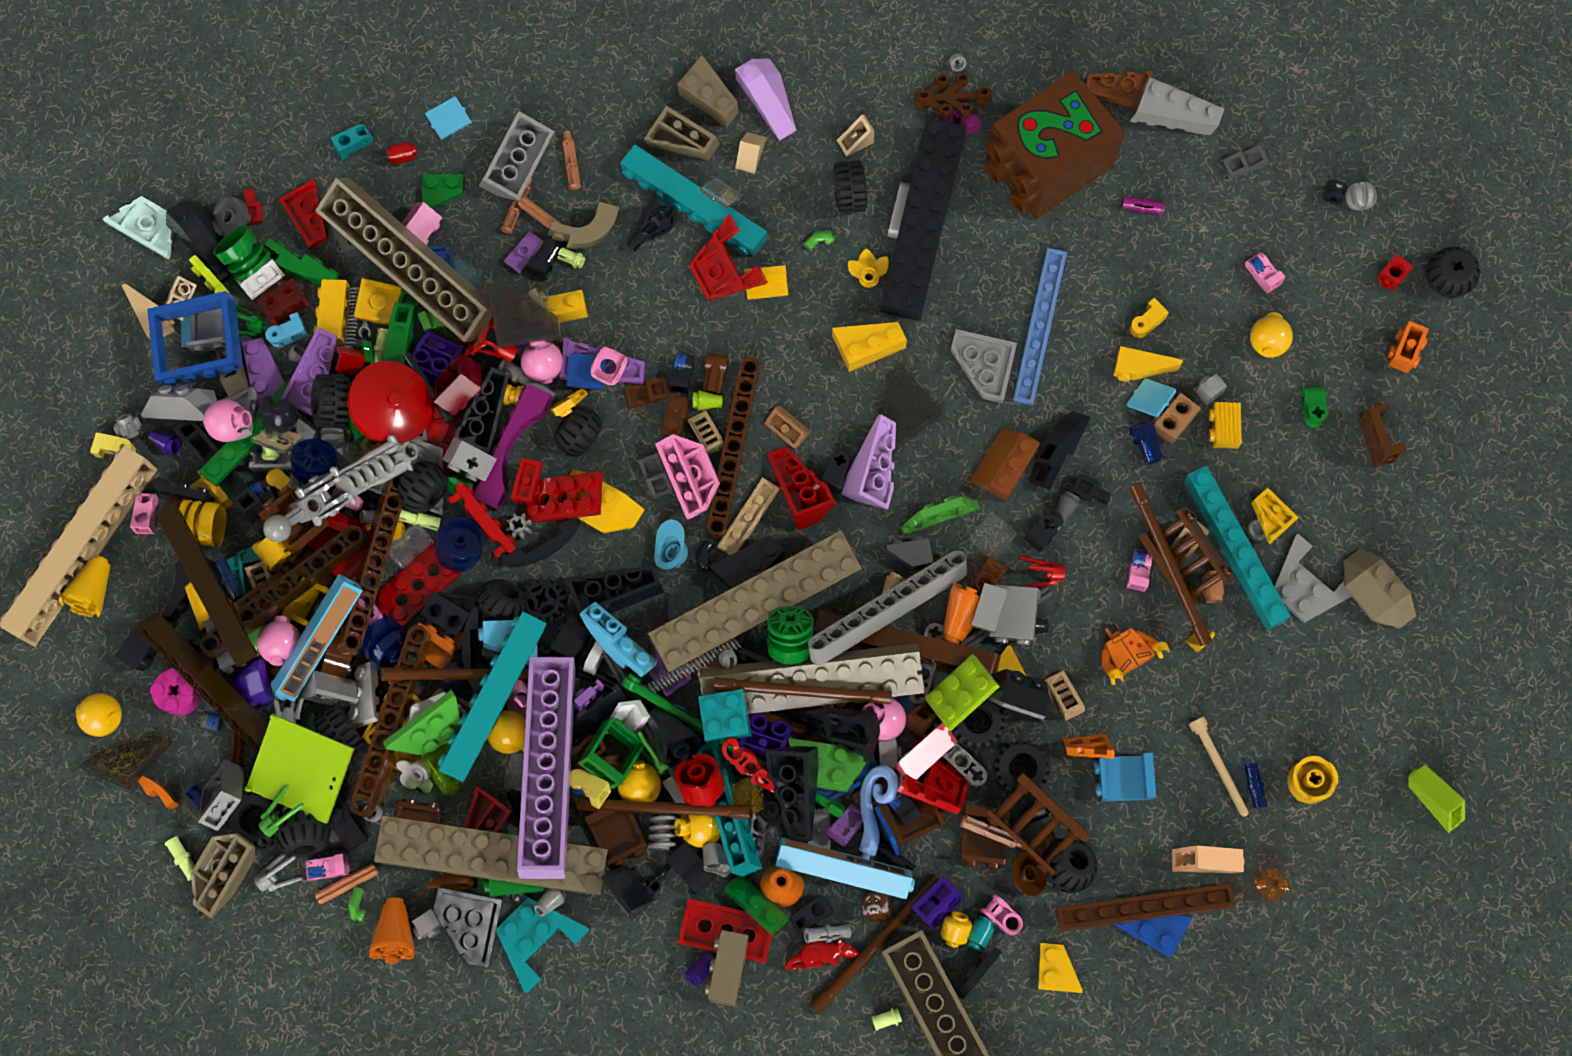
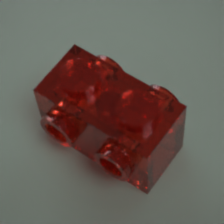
M292 278L283 281L276 289L264 293L257 300L274 326L290 318L289 315L298 313L310 305Z

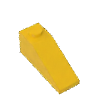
M1120 346L1113 376L1125 382L1179 370L1183 360Z

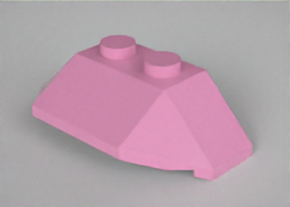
M674 434L656 443L657 450L687 520L706 511L720 482L704 445Z

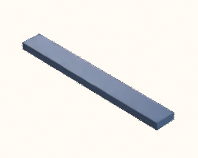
M1051 248L1046 250L1012 402L1029 406L1034 404L1067 256L1065 251Z

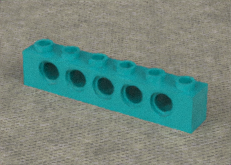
M713 743L701 746L697 754H707L715 759L725 783L723 793L716 799L714 805H743L731 762L724 757L722 745ZM715 816L731 873L743 877L762 869L748 819Z

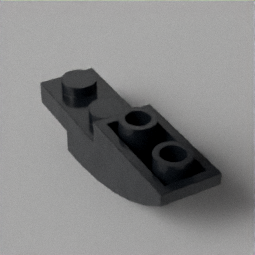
M1072 411L1051 431L1034 459L1038 462V465L1029 481L1031 484L1050 491L1067 454L1073 455L1090 420L1089 416Z

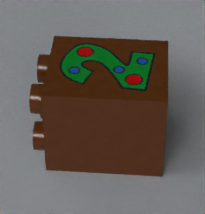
M1072 70L992 125L990 143L987 145V161L984 163V168L992 181L998 184L1003 180L1012 190L1009 193V199L1020 214L1029 211L1034 219L1037 220L1114 167L1125 131L1074 70Z

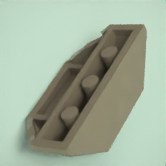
M1360 548L1343 561L1344 587L1373 622L1400 629L1416 617L1410 591L1382 558Z
M232 833L211 837L191 872L194 894L193 906L209 918H213L236 893L255 860V846L240 834Z

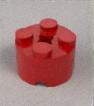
M707 754L693 755V759L687 762L684 759L678 764L674 772L683 801L693 806H713L716 803V799L723 793L725 787L724 779L715 759Z

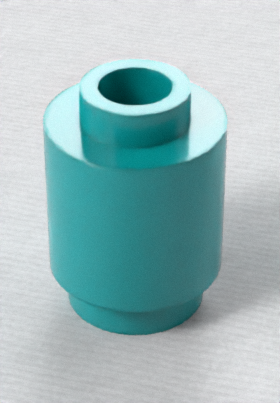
M983 916L975 919L968 937L967 946L976 951L980 949L985 950L995 931V923Z

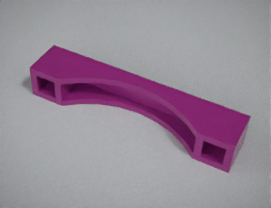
M529 384L521 390L518 398L520 401L517 407L511 410L510 421L501 431V440L492 449L491 456L497 459L486 481L481 480L473 488L475 493L473 497L477 502L481 500L486 506L497 511L500 510L508 495L506 467L512 447L528 427L545 418L554 400L550 393Z

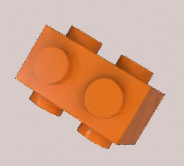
M1408 321L1404 328H1399L1395 339L1398 340L1396 346L1391 347L1387 356L1390 358L1388 366L1407 374L1412 368H1416L1421 359L1418 356L1420 350L1425 348L1428 341L1426 335L1429 328Z

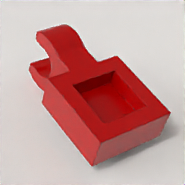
M253 189L244 190L245 204L248 213L251 215V220L246 226L263 224L261 202H256V194L253 193Z

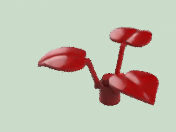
M508 297L502 303L491 327L503 341L499 339L497 344L486 340L487 331L491 326L488 324L480 333L478 341L472 347L473 344L471 343L463 352L464 355L473 356L476 352L498 358L502 357L512 362L519 347L509 342L510 339L499 330L498 326L503 310L510 302L515 300L514 298ZM488 344L494 347L495 352L481 348Z

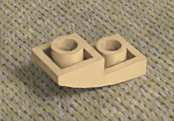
M176 276L165 305L191 299L197 285L180 276ZM184 317L176 318V319H178V320H180V321H183Z

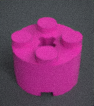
M174 668L161 673L150 688L152 699L157 707L171 715H187L193 712L201 701V696Z

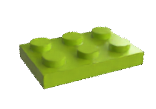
M972 654L925 697V700L946 728L952 731L1000 686L979 659Z

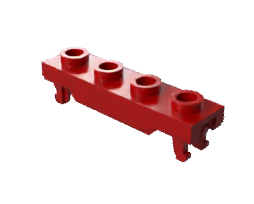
M462 482L459 483L454 489L456 493L454 496H450L448 501L455 503L459 499L463 500L464 509L490 541L497 542L500 545L493 553L495 558H499L503 552H506L507 555L516 549L514 539L508 533L505 535L500 530L502 525L495 517L491 519L486 513L488 508L481 500L477 502L472 496L475 494L468 484L463 485Z

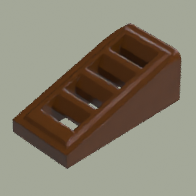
M925 700L907 714L905 726L918 736H922L940 718Z
M447 873L426 883V887L433 893H435L436 887L454 891L468 890L477 887V877Z

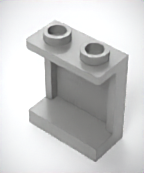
M222 308L191 315V341L186 342V347L194 354L203 355L209 351L222 352L226 350Z
M995 585L1007 589L1009 593L996 634L990 632L989 636L995 639V643L1008 644V640L1017 641V645L1030 646V642L1036 643L1035 625L1037 605L1041 597V591L1038 588Z

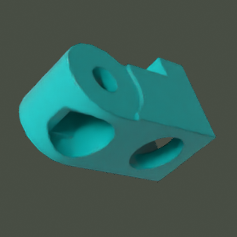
M359 124L331 137V140L338 155L344 160L350 154L360 150V148L371 144L373 137L364 124Z

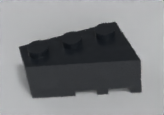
M769 535L710 565V572L730 590L775 566L786 555L785 549Z

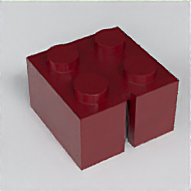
M462 352L449 364V367L456 371L458 375L445 368L434 380V403L453 416L459 410H464L468 401L472 397H476L482 389L481 366Z

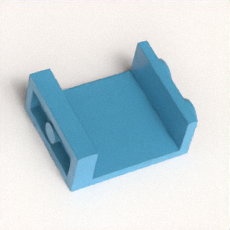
M1143 753L1141 756H1119L1112 759L1097 758V761H1094V774H1098L1099 783H1095L1096 796H1100V802L1153 800L1156 798L1153 753Z

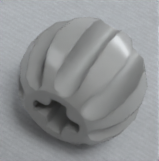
M1358 182L1350 185L1345 194L1346 203L1351 209L1357 211L1373 207L1377 200L1375 187L1368 182Z
M346 424L344 428H321V442L327 449L336 451V449L351 441L349 426Z

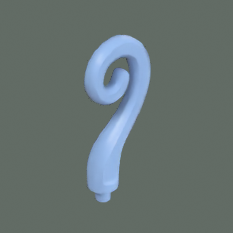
M886 765L872 768L866 774L860 789V809L864 832L859 851L862 852L861 858L870 859L871 855H876L880 841L879 828L872 806V790L874 799L880 804L891 802L897 794V775L894 770ZM880 777H884L888 783L885 794L882 792V785L875 784Z

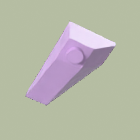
M751 59L736 68L737 82L779 141L795 132L796 127L781 74L770 59Z
M878 415L847 473L842 495L860 503L888 509L894 490V482H891V470H894L892 450L895 449L896 423L883 415Z

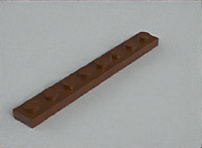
M1231 884L1057 907L1055 912L1059 930L1064 932L1234 908L1236 903Z

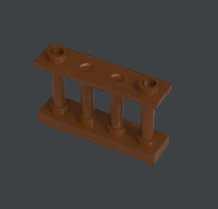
M1186 506L1176 511L1180 518L1164 528L1162 533L1166 538L1185 525L1192 535L1171 550L1174 558L1197 543L1204 552V555L1183 569L1179 568L1196 605L1201 602L1198 598L1200 593L1220 580L1226 585L1235 578L1232 568L1224 563L1197 523L1195 513ZM1150 531L1144 533L1139 537L1178 595ZM1210 561L1216 573L1197 586H1190L1186 580L1187 576Z
M1022 771L1016 777L1017 781H1019L1017 784L1018 788L995 812L988 807L986 809L988 814L986 819L995 827L1000 825L1038 861L1036 865L1045 874L1049 871L1054 875L1056 871L1051 867L1052 864H1050L1053 856L1060 853L1058 851L1067 849L1074 840L1077 841L1080 838L1085 842L1090 835ZM1030 792L1036 797L1033 800L1035 803L1012 827L1008 826L1001 818L1024 793L1028 794ZM1047 807L1052 812L1051 819L1027 843L1018 833L1041 809L1044 810ZM1064 823L1069 828L1068 834L1044 859L1034 849L1058 824Z

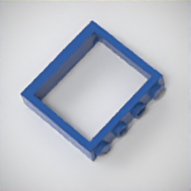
M223 291L147 309L154 376L157 382L164 386H175L178 382H194L196 378H212L219 373L230 374L234 370L243 368L235 297L228 292ZM222 308L227 358L167 371L162 322Z

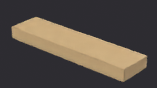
M762 477L719 542L717 549L729 556L740 551L780 491V487Z

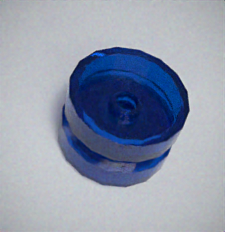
M454 517L446 520L440 526L436 537L435 556L438 562L444 568L454 572H464L477 565L484 547V533L481 526L474 520L466 517Z
M392 616L383 617L366 630L363 644L358 651L365 658L371 660V663L380 672L381 668H394L398 663L408 631L404 628L402 629V625Z

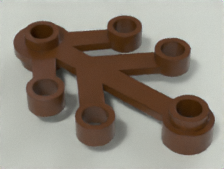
M960 73L956 76V82L943 93L936 94L941 88L948 86V76L940 74L936 77V83L928 90H920L914 94V103L920 109L930 107L944 118L951 116L952 108L959 111L962 116L967 117L972 113V105L970 103H960L958 100H976L979 105H989L992 102V91L988 87H981L978 91L957 92L960 88L968 85V75Z

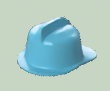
M667 520L657 530L654 561L656 566L663 570L679 568L688 556V548L684 543V529L677 520Z

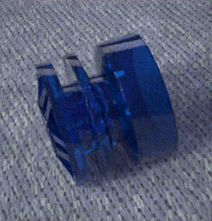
M305 439L295 444L291 450L290 484L292 486L297 484L301 488L309 483L308 480L313 476L318 475L319 477L330 473V468L336 467L337 454L335 448L330 443L320 439Z

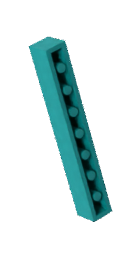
M634 145L620 162L622 173L630 180L634 178L643 189L652 190L658 199H666L672 203L671 205L676 211H684L688 214L687 216L695 223L699 221L712 234L724 223V218L727 215H731L740 232L725 243L728 245L732 243L737 246V250L745 256L749 254L754 257L767 240L766 230L637 145Z
M1205 466L1188 474L1184 483L1266 631L1286 622L1291 617L1208 467Z
M522 612L521 616L516 615L511 624V627L514 628L511 635L506 634L500 645L503 647L501 654H495L490 664L493 667L489 675L485 673L480 682L482 689L479 695L475 693L469 703L472 706L469 714L464 713L458 724L462 726L459 733H453L448 743L451 746L447 754L443 753L437 765L441 766L440 772L464 783L547 623L525 612Z

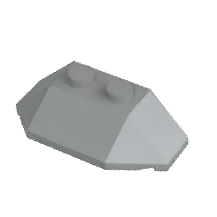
M165 385L160 387L159 391L150 397L141 416L142 418L203 421L206 410L217 401L214 390Z

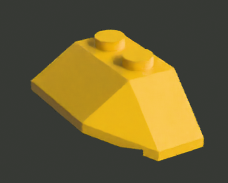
M572 469L569 475L582 474L586 472ZM603 482L601 515L578 519L602 533H610L634 528L644 509L623 492ZM584 491L580 493L579 500L584 497ZM567 493L563 495L564 500L567 498Z

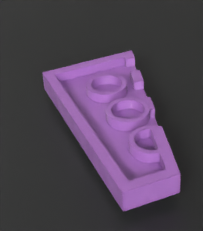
M263 338L242 342L250 387H253L257 392L255 413L262 407L263 397L272 396L285 383Z
M564 338L562 351L563 366L560 371V378L567 380L568 373L566 369L569 366L570 353L597 355L600 350L587 344L571 341V339ZM627 357L628 363L618 383L644 384L645 362ZM606 359L605 370L607 374H612L616 370L615 363L610 359Z

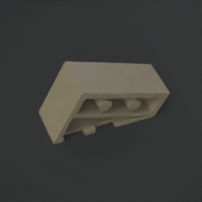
M701 55L677 84L679 95L727 127L739 113L738 102L703 55Z
M668 106L664 108L644 138L646 144L650 147L708 161L720 145L715 135Z
M721 930L720 936L716 935L714 949L718 950L716 958L711 959L709 970L713 972L712 981H707L705 995H709L708 1000L710 1003L737 1008L739 988L741 987V977L749 942L748 935Z

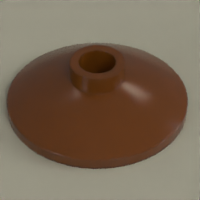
M1027 851L1020 852L1014 858L1011 870L1015 886L1021 893L1027 896H1035L1044 890L1047 883V875H1044V872L1036 865L1038 861Z

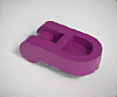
M952 109L951 116L946 118V122L949 123L961 120L960 125L966 126L965 134H974L980 129L981 120L974 113L965 117L960 112Z

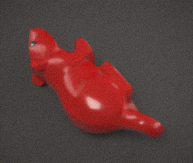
M727 738L722 745L724 757L731 761V764H734L742 775L747 774L753 785L759 783L761 787L774 793L775 789L772 780H769L768 772L757 760V756L748 748L740 747L736 738ZM728 745H732V758L727 753Z
M838 940L836 944H827L821 941L804 944L796 956L785 962V969L823 967V963L829 962V966H838V958H854L859 955V952L842 940Z

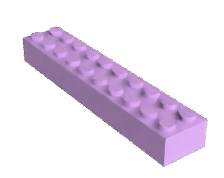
M574 657L529 658L517 863L519 879H566L575 688Z

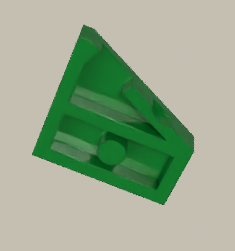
M423 174L422 202L430 208L438 205L442 206L451 199H457L464 195V174Z

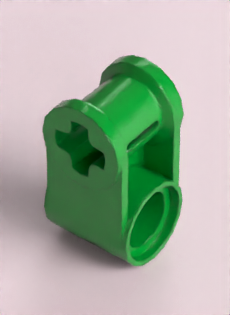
M1302 387L1300 397L1303 398L1301 405L1303 406L1305 423L1311 428H1317L1322 425L1323 420L1328 415L1325 387Z

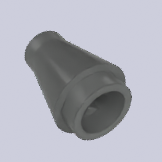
M1065 491L1063 495L1061 494L1056 512L1063 517V524L1080 505V498L1068 491Z

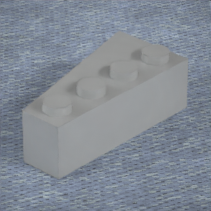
M1149 77L1141 89L1130 122L1137 123L1139 121L1151 126L1162 125L1167 126L1166 128L1168 129L1179 128L1184 129L1186 132L1211 135L1219 126L1224 108Z

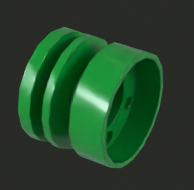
M246 225L230 232L217 244L213 251V254L222 264H229L228 271L233 273V276L238 281L249 278L261 269L270 258L271 253L264 248L261 242H255L256 236Z
M795 606L780 607L769 614L767 619V650L773 660L782 664H798L808 660L810 657L808 641L813 636L814 620L807 610Z

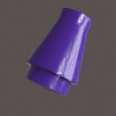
M152 431L148 436L150 443H153L168 455L176 454L181 447V440L176 435Z
M708 952L705 956L687 967V971L684 973L685 977L696 987L700 983L703 984L710 973L711 959L714 957Z

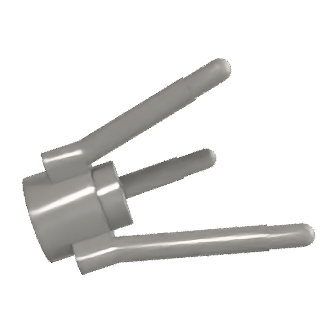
M308 681L301 690L296 709L294 708L295 702L290 700L289 708H283L281 712L279 699L274 695L275 715L297 724V720H300V712L304 699H301Z
M281 853L268 866L260 870V874L254 877L257 887L262 892L267 889L272 892L277 888L301 881L303 877L299 876L275 883L278 881L275 873L294 861L296 856L293 855L272 869L286 856Z

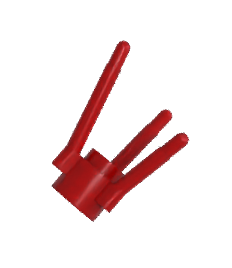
M1019 556L1020 560L1039 564L1029 565V569L1045 571L1046 579H1050L1049 581L1022 587L1057 586L1058 581H1064V564Z

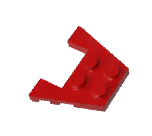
M727 215L724 218V223L719 229L714 231L712 239L707 245L702 247L689 265L704 295L710 301L768 283L760 267L755 266L741 276L731 259L724 243L740 232L731 215Z
M922 736L915 738L911 750L924 739ZM939 759L927 770L923 784L905 773L900 780L897 791L958 814L962 809L969 782L950 763L945 765Z

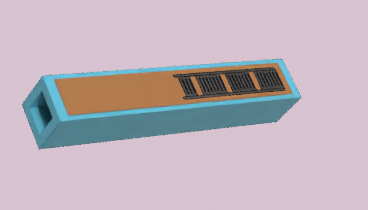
M338 574L297 641L290 656L286 659L271 684L275 692L274 695L283 701L288 699L295 702L363 590L358 583Z
M783 837L781 838L776 855V866L903 899H907L908 892H912L915 885V879L912 878L911 870Z

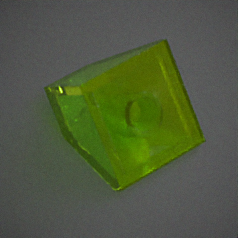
M447 744L420 757L443 795L458 796L461 794L463 783L440 772L441 766L437 765L442 754L449 752L450 745Z

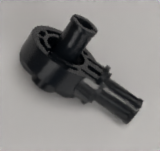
M662 199L654 200L647 204L642 211L641 220L637 224L639 230L626 244L637 252L647 239L654 241L657 236L664 235L672 230L677 220V213L674 207Z

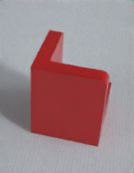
M337 345L336 350L339 353V358L335 370L340 373L356 376L362 370L366 357L360 350Z

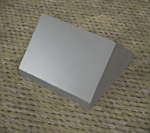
M313 671L301 699L329 706L335 703L344 709L358 702L356 683L354 680Z

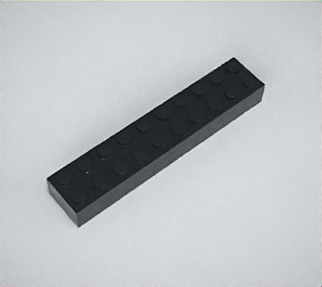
M926 118L881 301V313L921 321L962 151L966 126Z

